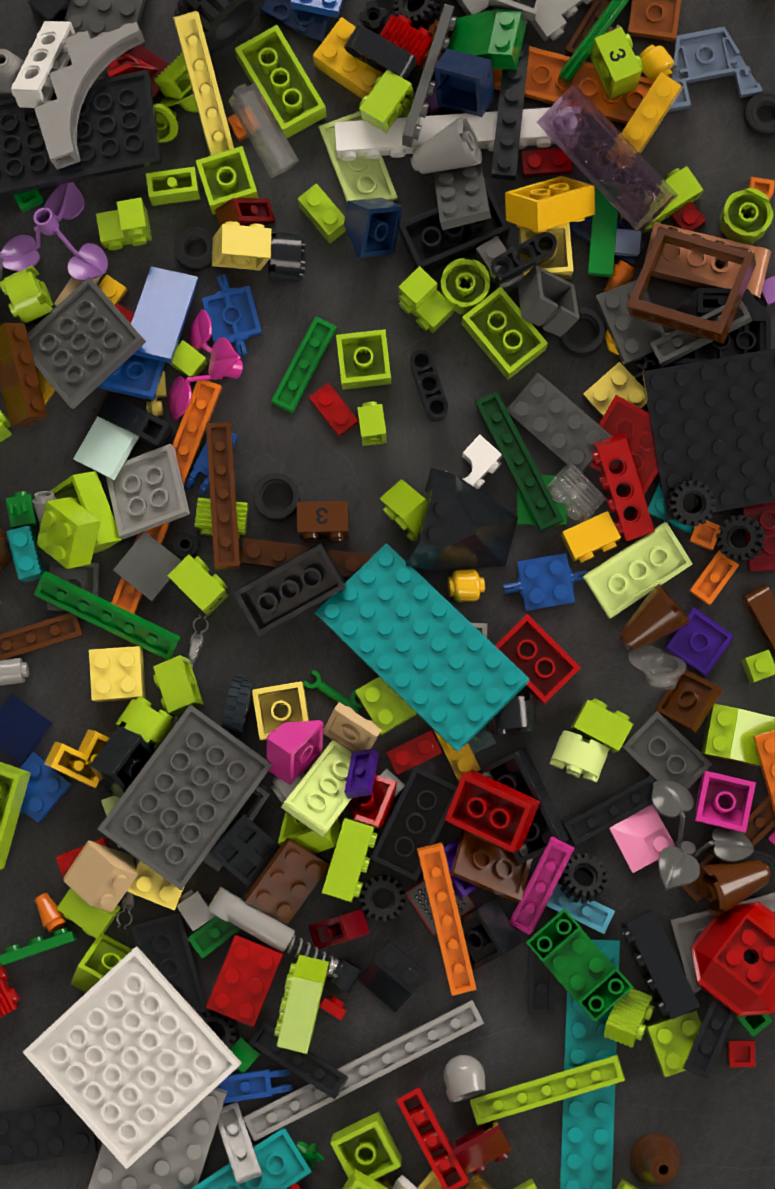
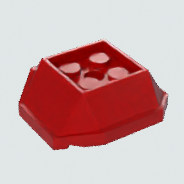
M761 902L736 905L724 914L714 916L691 946L690 952L696 984L738 1017L774 1014L775 913ZM744 952H751L755 955V964H748L744 960Z

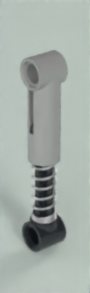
M223 887L219 888L207 908L214 915L227 922H231L281 953L286 949L288 953L295 954V958L303 955L328 961L329 966L326 974L329 977L328 981L348 993L351 992L363 971L343 958L337 960L333 956L329 957L325 951H318V947L313 948L310 942L305 943L302 938H296L295 930L249 905Z

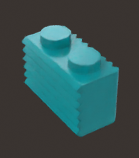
M28 525L6 532L18 580L23 583L40 579L46 570L43 568L41 550L36 545V531Z

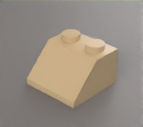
M88 840L63 880L90 906L113 912L138 874L132 855Z

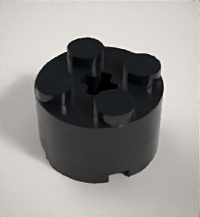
M271 231V258L268 261L269 281L299 282V279L303 280L305 259H301V256H303L306 248V235H301L300 232Z
M522 694L515 695L486 724L487 730H491L493 735L507 734L510 728H516L518 732L533 731V725H537L534 694H528V699H525Z

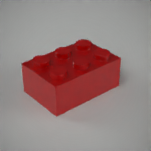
M528 614L495 645L530 679L525 688L531 694H534V697L542 705L581 668Z
M470 770L462 774L445 821L514 853L522 848L540 801L474 770Z
M236 934L206 1008L254 1027L284 952L281 953L270 946Z

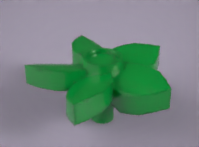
M298 1142L297 1149L311 1169L315 1164V1160L324 1161L325 1158L321 1154L316 1153L318 1148L316 1143L308 1146L305 1142Z

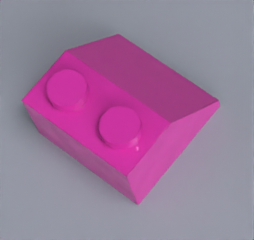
M320 720L283 723L276 730H272L266 739V758L272 764L269 772L291 785L297 776L307 770L322 754L323 722Z
M705 771L700 779L696 799L695 821L746 833L756 782Z

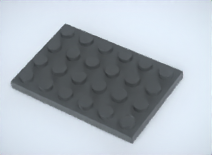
M189 705L97 830L179 890H182L272 767V764L195 707Z

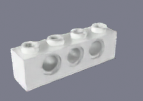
M44 21L15 82L12 84V95L15 97L19 107L34 108L51 99L54 87L49 73L56 71L62 66H67L70 56L64 39L75 34L71 22Z

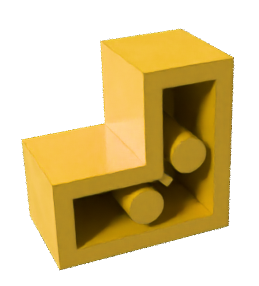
M88 729L78 751L62 743L54 742L44 765L96 788L99 779L89 765L107 743L109 737Z

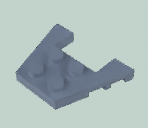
M725 27L678 35L676 37L671 79L684 88L668 112L690 108L688 83L734 75L739 98L754 96L762 92L761 85L752 76L750 67L746 66L740 56V51Z

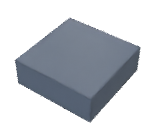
M616 229L615 255L639 257L641 231Z

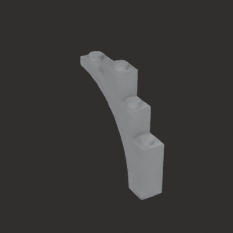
M457 0L467 16L490 11L491 8L492 10L497 9L488 5L489 0ZM541 0L534 22L529 21L544 42L550 38L554 41L564 33L563 29L567 22L563 17L565 16L568 19L578 11L577 7L585 2L587 5L593 0Z
M137 22L124 24L119 29L100 33L94 38L90 36L88 31L77 32L71 37L64 39L72 65L62 66L56 71L49 73L57 99L45 101L40 106L34 107L49 158L57 170L80 162L77 146V124L82 104L94 81L112 61L129 49L145 42Z

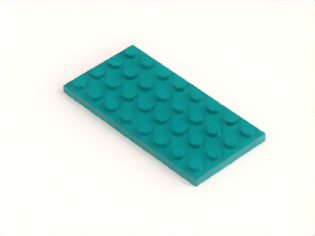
M387 543L346 582L347 587L332 595L315 612L316 616L457 753L530 682V679L419 573L411 566L406 565V561Z

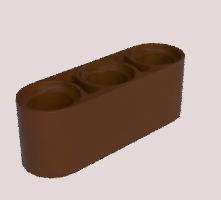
M764 584L743 595L742 598L775 657V597L769 587Z

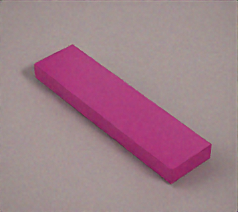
M553 836L550 838L524 891L522 901L518 903L509 921L513 927L530 936L532 935L575 849L574 847Z

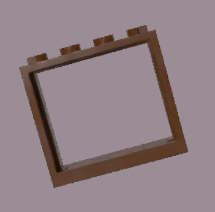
M660 227L628 301L627 308L629 314L632 317L724 344L756 266L755 254L747 248L739 247L737 249L728 246L723 241L716 240L713 242L706 240L698 234L688 235L674 227H669L668 229ZM665 243L741 264L718 323L642 301Z

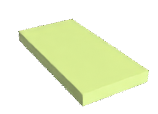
M360 111L319 126L347 202L350 200L381 197L391 202L398 200L382 155L378 159H367L366 156L357 157L353 161H344L342 158L337 159L335 122L361 121L363 119Z
M667 522L654 529L655 532L644 535L582 576L608 618L611 619L650 593L658 584H664L692 565L691 560Z
M332 740L288 796L281 808L324 837L352 799H348L344 793L352 752L335 740Z

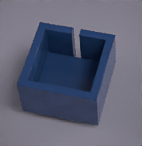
M447 49L434 67L436 85H438L436 88L438 106L483 117L494 100L492 60Z

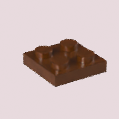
M681 668L655 710L662 716L696 732L723 690L718 685Z

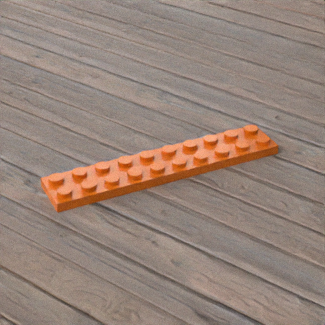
M436 20L429 27V32L433 34L431 36L432 39H434L439 21ZM449 31L447 38L451 37L452 31ZM530 46L524 97L560 107L579 106V112L627 125L655 80L651 81L640 76L637 89L610 100L593 63L585 61L573 79L566 83L559 78V73L571 57ZM428 55L424 60L423 64L421 65L420 69H424ZM493 68V86L497 90L501 88L502 69Z

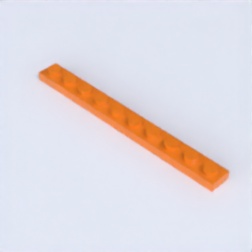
M207 380L196 382L190 404L184 413L172 444L175 448L183 486H185L204 437L206 423L210 421L222 390L221 385ZM171 522L145 532L162 545ZM144 532L139 533V534L137 535V538H136L135 542L139 539V537H140ZM121 577L111 603L136 614L143 594Z

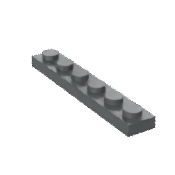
M444 5L403 131L402 145L411 148L414 139H419L422 125H419L421 117H426L429 104L426 103L428 95L433 96L436 82L433 81L435 76L434 67L440 60L442 52L445 53L448 49L450 38H447L449 31H454L457 17L453 16L454 6Z

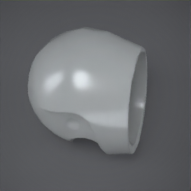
M458 1055L449 1060L444 1069V1082L447 1089L446 1095L451 1103L464 1101L485 1092V1072L477 1059L469 1055Z

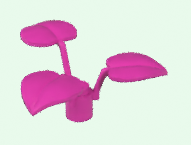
M203 309L200 310L192 322L188 340L189 345L195 350L199 351L202 347L211 353L209 375L188 377L186 379L183 376H178L173 381L168 394V406L171 416L175 421H178V418L185 413L190 404L192 392L189 384L191 382L209 379L222 380L223 376L238 379L243 370V363L239 360L241 357L233 349L227 338L220 337L212 348L207 345L206 342L212 334V324L208 313Z

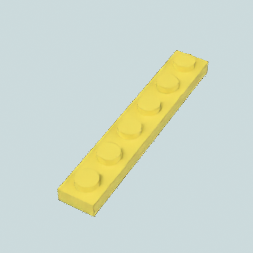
M194 11L173 17L209 154L212 156L234 149L199 12Z

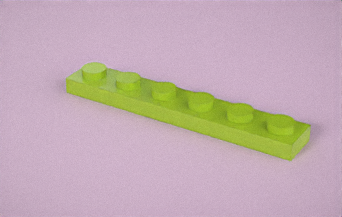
M614 1055L472 1098L470 1103L476 1123L480 1125L623 1082L625 1077L618 1055Z

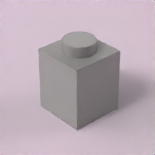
M190 890L179 898L181 903L177 905V908L193 931L216 917V915L207 910L209 903L201 891L194 893Z

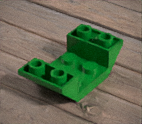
M565 908L526 941L532 951L594 1022L634 988L587 936Z

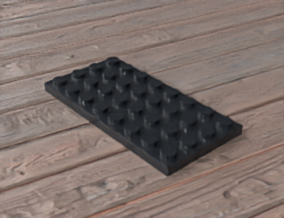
M148 69L94 81L82 104L77 124V146L80 162L58 170L49 158L35 109L19 107L15 97L0 100V197L162 164L151 78ZM55 90L50 100L57 99Z

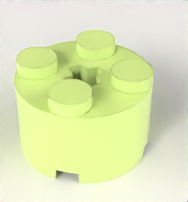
M564 730L562 735H560L549 764L560 769L566 767V773L580 778L581 774H584L583 778L597 783L609 748L592 739L587 740L582 738V735Z

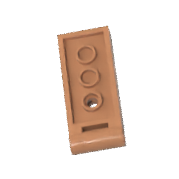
M654 222L643 266L659 228L664 227L668 229L673 226ZM674 227L688 235L698 234L709 241L715 242L719 240L725 242L730 247L737 249L744 247L755 254L756 266L746 289L753 294L756 300H760L771 255L769 249ZM665 243L652 277L696 288L732 289L741 264ZM719 263L723 268L718 269L715 264Z

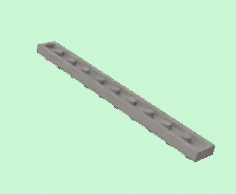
M473 1000L337 1068V1070L349 1078L336 1099L484 1024ZM308 1083L245 1115L243 1119L253 1140L256 1141L334 1101V1099Z

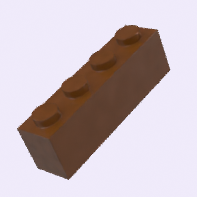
M4 323L0 326V387L10 427H31L48 417L25 323Z

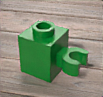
M26 491L13 493V497L6 498L12 529L27 525L31 528L39 527L32 502L34 496L27 494Z

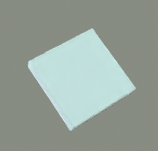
M97 416L73 459L115 480L139 437Z

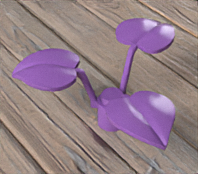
M74 182L59 185L47 199L45 208H40L35 212L33 219L37 225L34 227L36 242L31 236L22 234L15 236L4 246L0 252V257L3 258V268L19 272L29 266H35L40 260L37 249L41 246L40 233L42 232L48 236L57 234L75 255L68 262V272L74 279L79 281H85L88 277L95 279L106 272L108 260L106 254L99 246L87 243L78 252L58 229V222L62 218L66 220L74 219L84 208V197Z

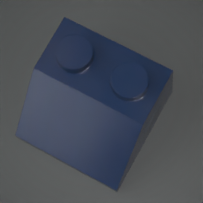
M382 197L350 200L347 202L344 226L358 257L395 253L403 206Z

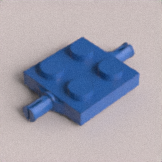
M222 275L224 284L222 283L221 276H218L217 281L220 291L214 295L202 298L205 311L211 320L213 342L215 343L220 337L227 338L231 344H235L237 354L242 357L240 347L242 348L243 355L246 356L248 353L244 341L250 337L262 334L250 286L238 289L230 288L227 275Z
M567 553L518 561V582L503 584V589L513 587V589L504 590L505 595L519 592L524 601L525 611L575 602L573 593L574 582L583 581V577L578 576L588 572L587 570L572 572L568 565Z
M33 752L20 767V769L29 771L31 774L19 816L24 813L37 823H41L73 784L64 778L61 772L44 765L45 760Z

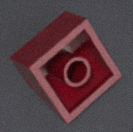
M497 1120L490 1121L451 1142L452 1151L466 1174L472 1172L473 1175L486 1169L485 1164L492 1160L499 1162L509 1156L508 1151L512 1150Z

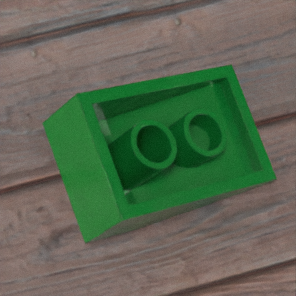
M495 9L457 18L454 31L451 32L448 49L492 60V68L517 70L526 29L522 11Z

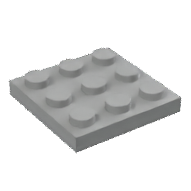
M171 444L125 461L115 480L106 477L118 534L122 539L190 514L175 448Z

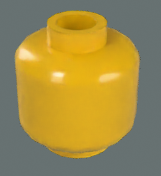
M650 45L639 55L643 64L642 73L649 80H656L661 72L668 77L672 75L671 69L674 65V60L664 47Z
M474 569L456 570L447 580L448 595L453 597L458 603L475 602L479 599L480 593L485 591L484 578H479L478 572Z

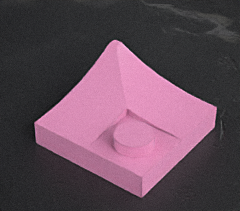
M653 804L609 828L632 873L658 860L664 848L668 846L676 847Z

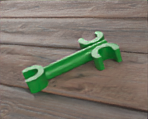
M312 670L311 674L317 678L314 684H309L307 681L303 682L306 688H316L336 704L340 702L352 708L355 713L360 708H363L362 703L355 701V691L352 692L349 701L321 680L320 674L315 670Z

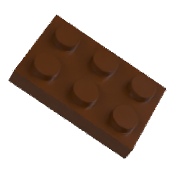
M462 829L450 875L518 903L523 898L532 859L519 865L512 852Z
M287 837L244 897L245 902L288 925L327 871L330 862Z

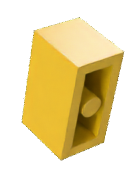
M608 511L571 527L561 534L573 562L580 559L581 563L595 557L593 553L600 549L603 552H607L617 547L616 542L621 538Z

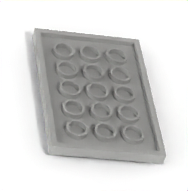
M217 1087L214 1088L128 1169L102 1143L88 1189H192L198 1185L228 1091Z

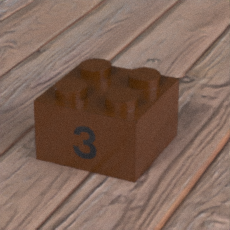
M348 501L297 502V533L299 538L304 539V543H319V539H329L331 543L344 542V538H349Z

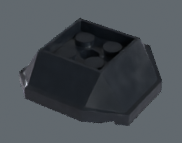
M697 288L676 311L700 318L725 305L731 289ZM746 289L742 301L751 315L752 321L728 333L725 339V346L719 347L712 341L671 362L670 366L771 349V316L754 298L753 294Z

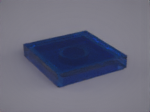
M11 694L0 708V748L23 764L53 723Z

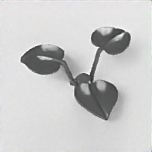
M660 780L653 783L651 799L656 811L668 818L680 816L678 839L676 841L677 847L668 846L664 848L658 859L659 874L665 890L688 885L696 881L700 874V867L695 857H699L709 847L714 846V855L725 862H738L748 858L753 853L754 847L743 832L722 827H716L711 835L713 841H709L699 849H696L695 845L690 841L683 842L684 812L691 811L694 806L690 792L682 785L672 781Z

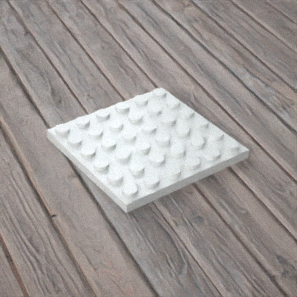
M135 947L23 1051L25 1056L126 1169L241 1064L238 1058L138 947Z

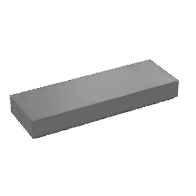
M238 1102L224 1106L217 1125L236 1182L241 1184L261 1176L262 1172Z

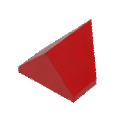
M123 53L105 68L108 77L146 69L151 74L158 69L127 53Z
M375 775L372 795L352 798L347 805L354 820L379 829L391 816L397 781Z

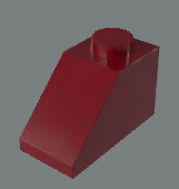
M232 198L215 210L220 227L222 224L231 221L240 223V226H249L251 224L265 226L276 221L269 198Z
M362 909L308 925L314 947H318V949L350 941L370 933Z

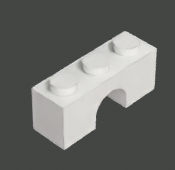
M480 434L462 455L472 468L470 475L463 478V480L478 490L485 482L483 477L488 472L493 474L502 464L499 461L502 454Z

